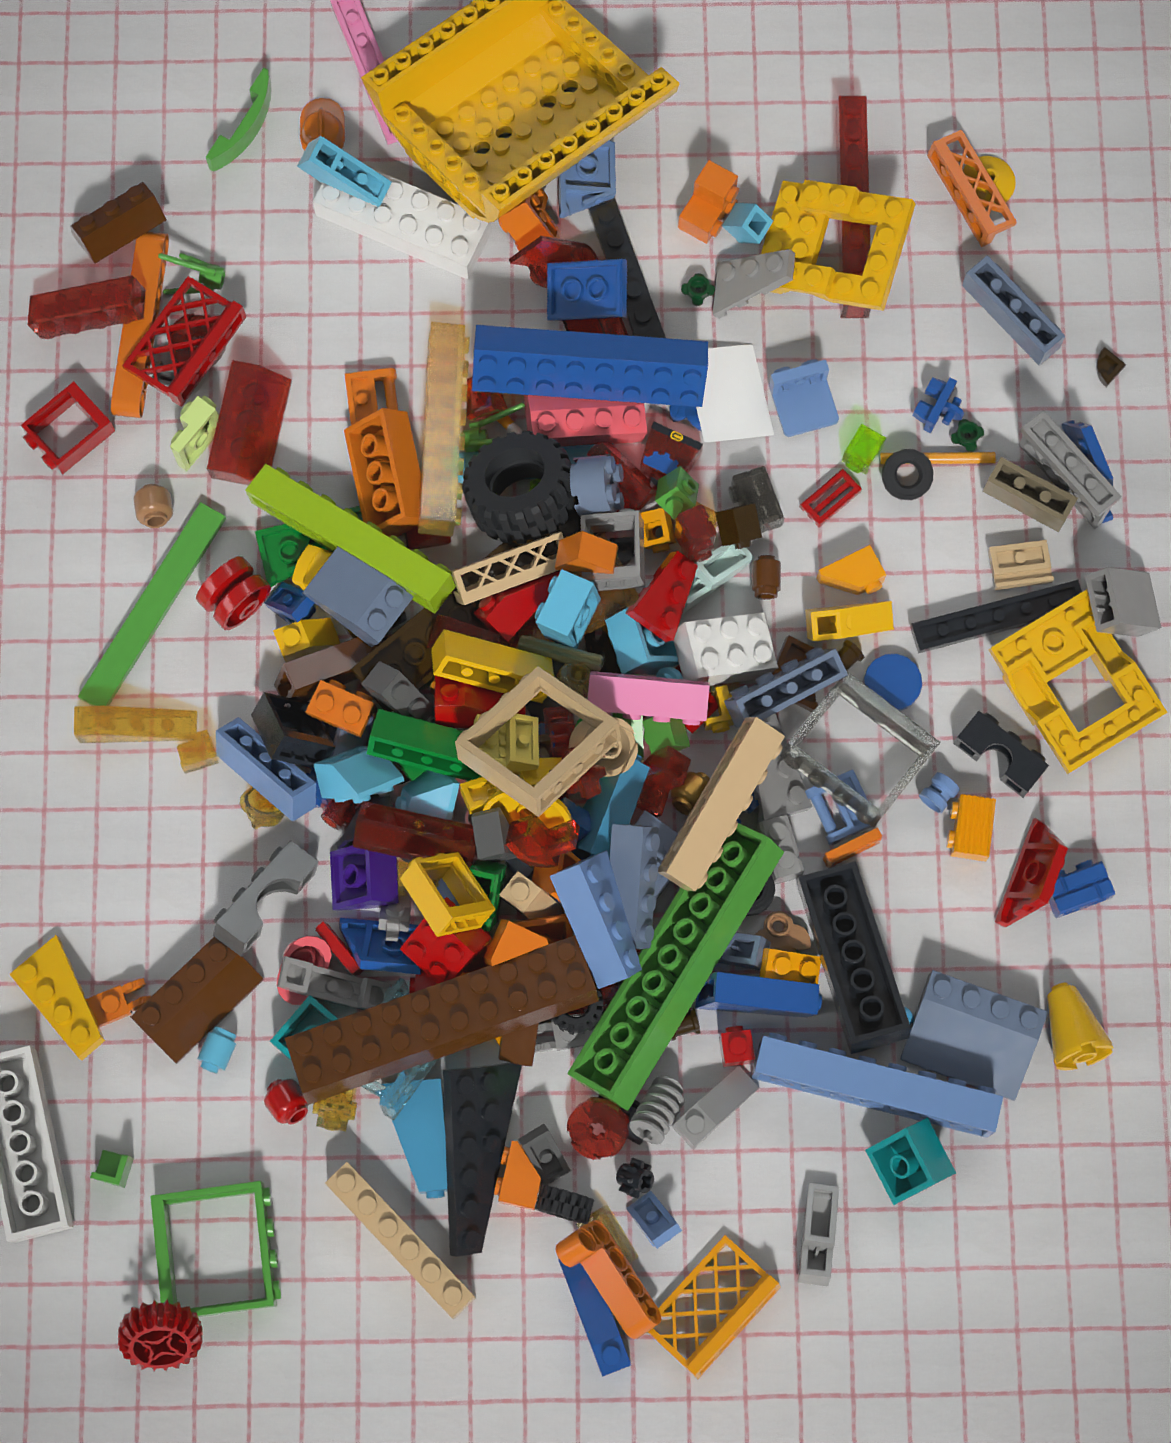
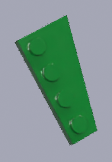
M360 505L349 508L363 521ZM287 524L255 531L266 580L271 587L293 576L297 561L308 544L328 550Z

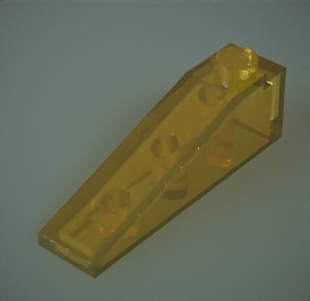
M74 706V736L79 743L197 741L198 712L193 710L120 706Z

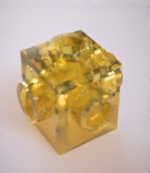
M354 1089L313 1103L312 1114H318L316 1127H322L329 1131H346L348 1120L355 1119L357 1102H352Z

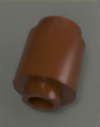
M772 555L758 556V560L752 562V591L755 592V598L763 600L775 599L781 590V562L775 560V556Z

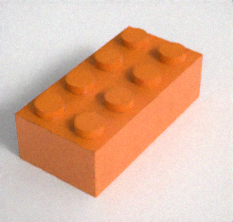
M381 408L344 429L363 522L366 524L368 521L374 523L388 537L391 535L398 537L429 521L431 518L408 412Z

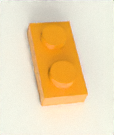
M764 948L759 977L818 984L821 960L819 956Z

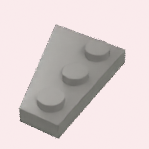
M790 249L718 262L713 315L720 319L727 315V311L733 307L738 306L741 308L748 304L750 298L760 293L765 295L792 281L795 253Z

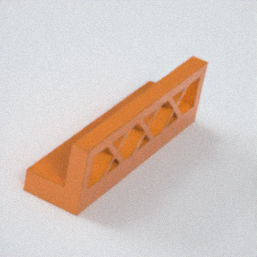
M959 130L934 141L927 156L980 246L983 247L990 244L996 234L1015 226L1017 223L1016 219L964 132ZM958 140L963 148V154L959 155L951 152L947 145ZM963 164L975 168L977 171L976 179L963 173ZM977 187L988 190L991 195L989 202L978 198L975 193ZM991 210L1002 213L1006 221L995 226L989 216Z

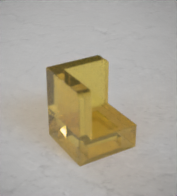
M207 729L197 732V739L177 746L181 768L185 774L219 763Z

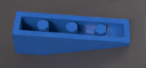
M558 1259L602 1377L631 1366L612 1312L582 1264L579 1263L574 1267H568Z

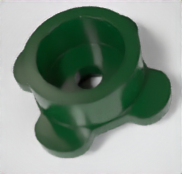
M697 273L689 279L688 283L682 285L681 292L692 299L693 305L700 306L705 298L714 295L715 287L709 283L703 274ZM700 288L701 291L697 292L695 289Z
M962 419L958 422L957 431L951 435V442L964 446L968 452H973L977 448L976 443L979 438L984 436V429L974 422ZM966 433L970 434L969 438L965 437Z

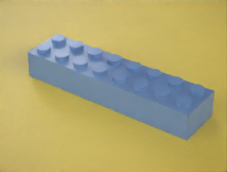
M769 1033V1037L763 1036L759 1043L751 1076L752 1079L917 1121L928 1118L933 1125L985 1138L996 1132L1003 1096L996 1095V1089L986 1086H978V1089L966 1087L967 1082L954 1078H948V1082L937 1080L936 1074L927 1071H918V1074L906 1072L907 1067L894 1063H889L888 1067L876 1064L877 1060L871 1057L859 1055L858 1059L846 1057L847 1052L840 1049L829 1048L828 1052L816 1049L817 1044L800 1040L799 1044L787 1042L786 1036L776 1033Z

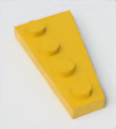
M55 935L12 971L10 976L82 1061L105 1042V1039L85 999L83 989L73 972L74 969L65 954L63 944L60 938Z

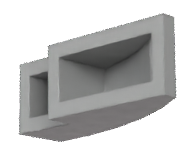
M816 1183L808 1184L798 1283L820 1286L829 1285L833 1248L835 1245L839 1186Z

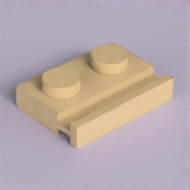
M1047 540L994 546L988 549L995 590L1048 584L1054 580Z

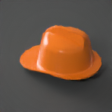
M319 98L307 103L303 108L300 117V139L304 151L308 143L319 136L324 137L341 149L344 147L345 117L343 109L337 102L331 99Z

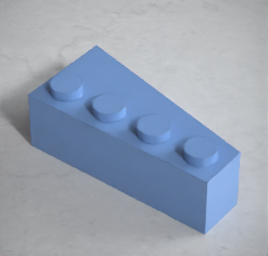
M607 850L576 862L551 875V881L598 989L627 979L641 971L639 957Z

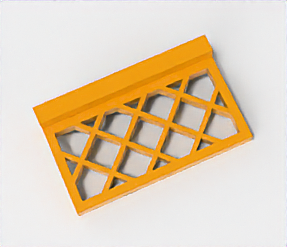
M724 1235L658 1308L661 1317H672L673 1334L660 1335L653 1328L648 1333L698 1380L781 1288L780 1284L732 1240ZM727 1245L735 1252L736 1265L718 1266L717 1254ZM739 1257L748 1265H740ZM714 1259V1266H707ZM753 1269L761 1276L754 1286H740V1270ZM736 1270L737 1287L719 1288L718 1271ZM704 1271H714L715 1288L697 1289V1276ZM693 1282V1289H686ZM737 1292V1305L730 1310H720L719 1293ZM741 1292H747V1294L741 1299ZM715 1293L716 1310L698 1311L697 1294ZM681 1294H693L694 1311L676 1312V1299ZM672 1305V1312H666V1310ZM728 1314V1315L720 1322V1315ZM716 1315V1328L711 1333H699L698 1316ZM694 1316L695 1333L677 1334V1317ZM705 1337H707V1338L699 1345V1338H705ZM695 1338V1351L686 1360L678 1352L677 1339ZM665 1339H673V1347Z

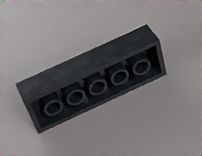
M856 861L799 876L798 891L850 1054L908 1039L911 1027Z

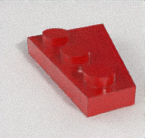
M679 551L669 553L654 573V579L648 587L642 589L638 595L639 599L634 605L629 606L625 613L663 641H674L698 565Z

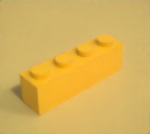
M443 629L431 648L433 675L501 693L510 692L519 684L524 675L530 674L537 666L554 677L552 658ZM540 691L531 701L542 703L547 695Z

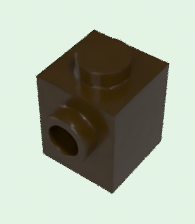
M755 503L715 512L722 546L734 545L735 550L752 546L751 540L763 538Z

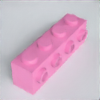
M591 671L588 701L610 716L611 713H622L623 718L640 720L641 715L653 716V721L665 723L670 722L671 718L682 719L683 724L700 725V721H706L710 682Z

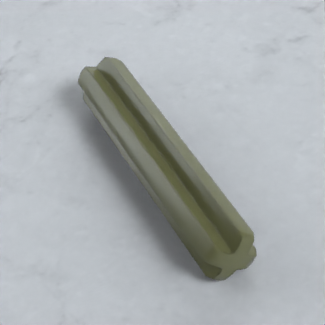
M522 635L518 642L519 650L549 657L557 662L600 672L603 665V657L595 653L527 635Z

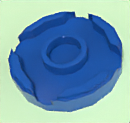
M885 654L876 658L868 666L863 680L864 692L874 706L876 705L887 712H901L911 707L919 697L922 689V675L917 665L908 657L899 654Z

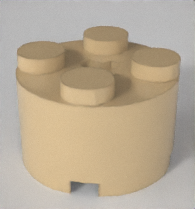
M613 717L619 721L621 740L585 774L613 777L631 768L638 754V743L635 742L633 728L626 721ZM584 720L574 728L571 734L568 754L595 730L594 727Z

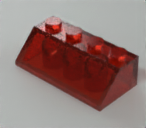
M232 360L207 465V471L212 479L249 485L265 464L273 467L291 389V379L261 365Z

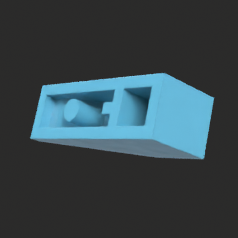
M322 136L308 143L297 165L298 168L318 181L377 207L381 205L392 181Z

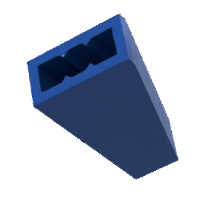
M715 972L710 974L698 994L695 1009L808 1018L818 1015L822 1005V995L819 993V984Z

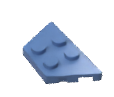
M609 140L558 176L559 218H565L615 197V142Z

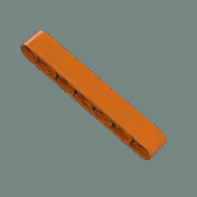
M147 232L136 239L111 398V414L115 416L142 418L148 383L125 370L122 365L158 317L167 262L160 259L158 255L160 253L168 255L169 237L166 233ZM155 336L151 340L152 348L154 347ZM150 355L139 357L133 366L139 370L150 368Z

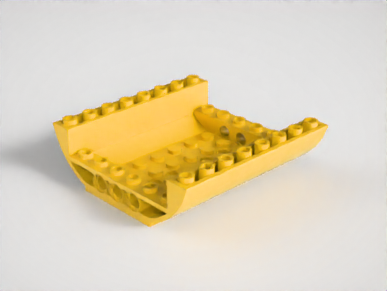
M473 0L361 77L376 109L395 138L405 149L406 154L473 219L476 217L487 223L499 219L677 92L680 85L662 67L648 75L566 0ZM570 87H574L577 89L575 92L572 93L564 92L565 89ZM545 103H555L551 108L542 107ZM503 133L512 134L509 138L506 139L498 138ZM482 148L489 149L486 154L476 153Z

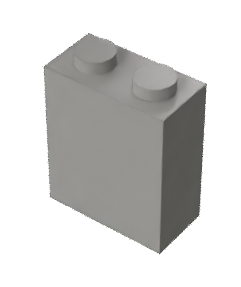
M1106 567L1085 576L1097 632L1139 637L1161 628L1150 573Z

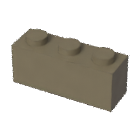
M1000 457L982 491L1057 532L1061 530L1078 499L1076 496L1003 457Z

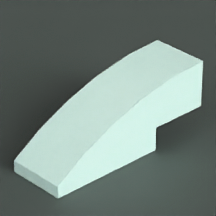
M734 545L720 546L695 562L698 567L683 613L711 595L751 563L755 557L747 548L735 550Z

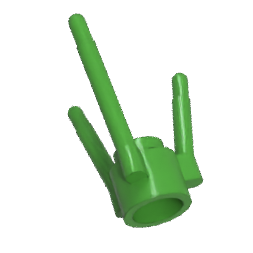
M163 253L158 255L160 259L200 271L199 283H203L204 286L212 291L214 289L222 290L225 268L209 264L183 253L179 254V258ZM190 287L185 294H195L200 292L194 289L193 287ZM179 288L164 289L163 293L165 295L175 294Z
M517 404L481 421L469 423L470 429L462 431L465 451L478 452L484 444L487 446L491 444L492 439H489L487 430H481V427L523 409L525 404Z

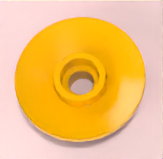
M979 157L989 176L994 178L992 181L1004 201L1007 202L1012 197L1016 185L1012 169L1006 162L997 157ZM965 165L962 170L963 173L976 179L977 171L975 168ZM977 187L975 193L978 198L989 202L991 195L988 190Z

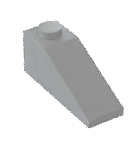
M737 1066L677 1120L672 1128L694 1150L760 1087L740 1066Z

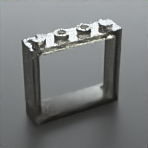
M846 671L848 675L838 680L789 740L780 756L790 768L799 770L807 776L812 785L822 788L829 793L837 804L846 806L854 812L859 821L875 828L941 742ZM839 696L843 697L919 755L879 808L799 748V745Z

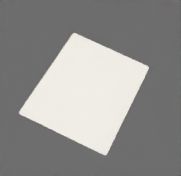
M752 344L708 348V371L702 407H696L703 439L706 443L774 435Z

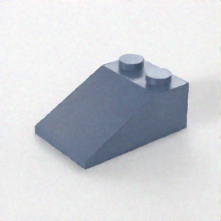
M340 547L334 550L302 592L371 648L383 639L413 599L411 594L392 579Z

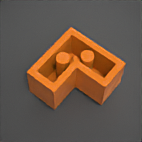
M708 160L694 182L693 195L679 216L678 228L706 244L712 236L716 238L722 229L724 216L726 213L729 215L735 203H738V200L735 199L740 189L737 187L738 175Z
M542 188L498 219L501 228L506 233L509 232L515 240V245L519 252L525 253L530 261L558 246L561 236L560 229L545 211L548 196Z

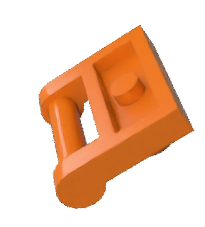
M383 368L345 373L351 425L378 410L375 382L382 381L384 384L386 407L398 410L395 380L397 379L396 369Z

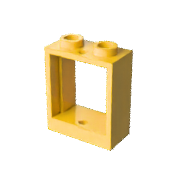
M459 852L450 854L439 853L427 858L417 857L408 863V869L400 878L437 937L481 928L496 910ZM442 878L459 903V906L448 907L432 879Z

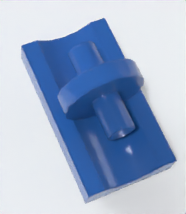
M932 377L924 394L937 400L935 406L920 400L912 415L925 424L923 430L931 433L941 414L945 415L942 419V423L945 425H950L952 419L960 421L963 418L964 412L959 408L962 400L954 397L952 403L948 402L957 380L950 377L945 382Z

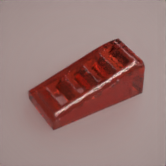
M563 706L544 708L545 733H548L551 738L548 749L550 757L554 758V755L568 753L569 746L553 747V743L570 741L571 734L575 728L574 714ZM566 717L568 721L550 723V719ZM569 729L568 734L552 735L551 732L554 730Z

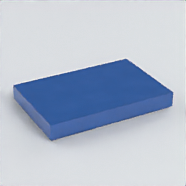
M626 259L547 263L548 321L627 318Z

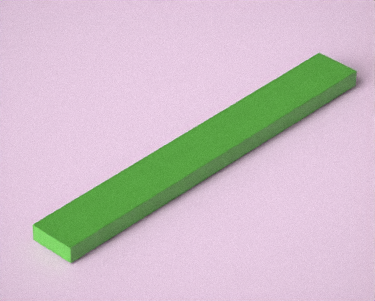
M200 502L78 695L80 700L105 713L226 520L225 515Z

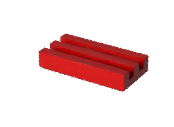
M842 468L800 504V508L808 514L807 516L815 521L816 526L819 528L861 493L862 488ZM842 478L846 481L832 494H830L825 500H823L819 505L812 509L810 505H812L817 499H819L823 494H825L837 482H839ZM850 486L853 488L822 516L818 515Z
M324 921L315 928V931L328 944L332 952L352 975H360L364 969L359 968L351 951L329 924Z

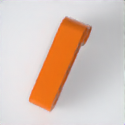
M593 1220L556 1244V1254L564 1265L574 1267L579 1263L582 1264L618 1323L630 1338L638 1339L660 1324L662 1317L658 1307L603 1223Z

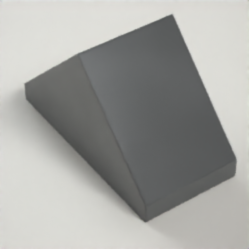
M500 807L472 814V825L479 860L501 862L525 855L523 847Z

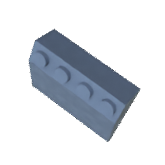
M932 970L923 989L914 1016V1022L911 1025L910 1036L905 1042L900 1060L949 1078L967 1082L966 1084L977 1088L978 1086H986L996 1089V1095L1015 1101L1039 1041L1048 1011Z

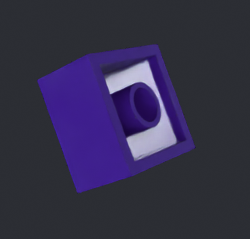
M367 841L330 852L332 910L381 908V906L399 903L395 844Z

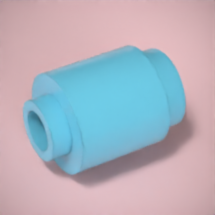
M215 1026L213 1031L208 1033L197 1059L202 1062L200 1067L215 1074L218 1073L219 1069L225 1071L236 1047L234 1041L237 1035Z

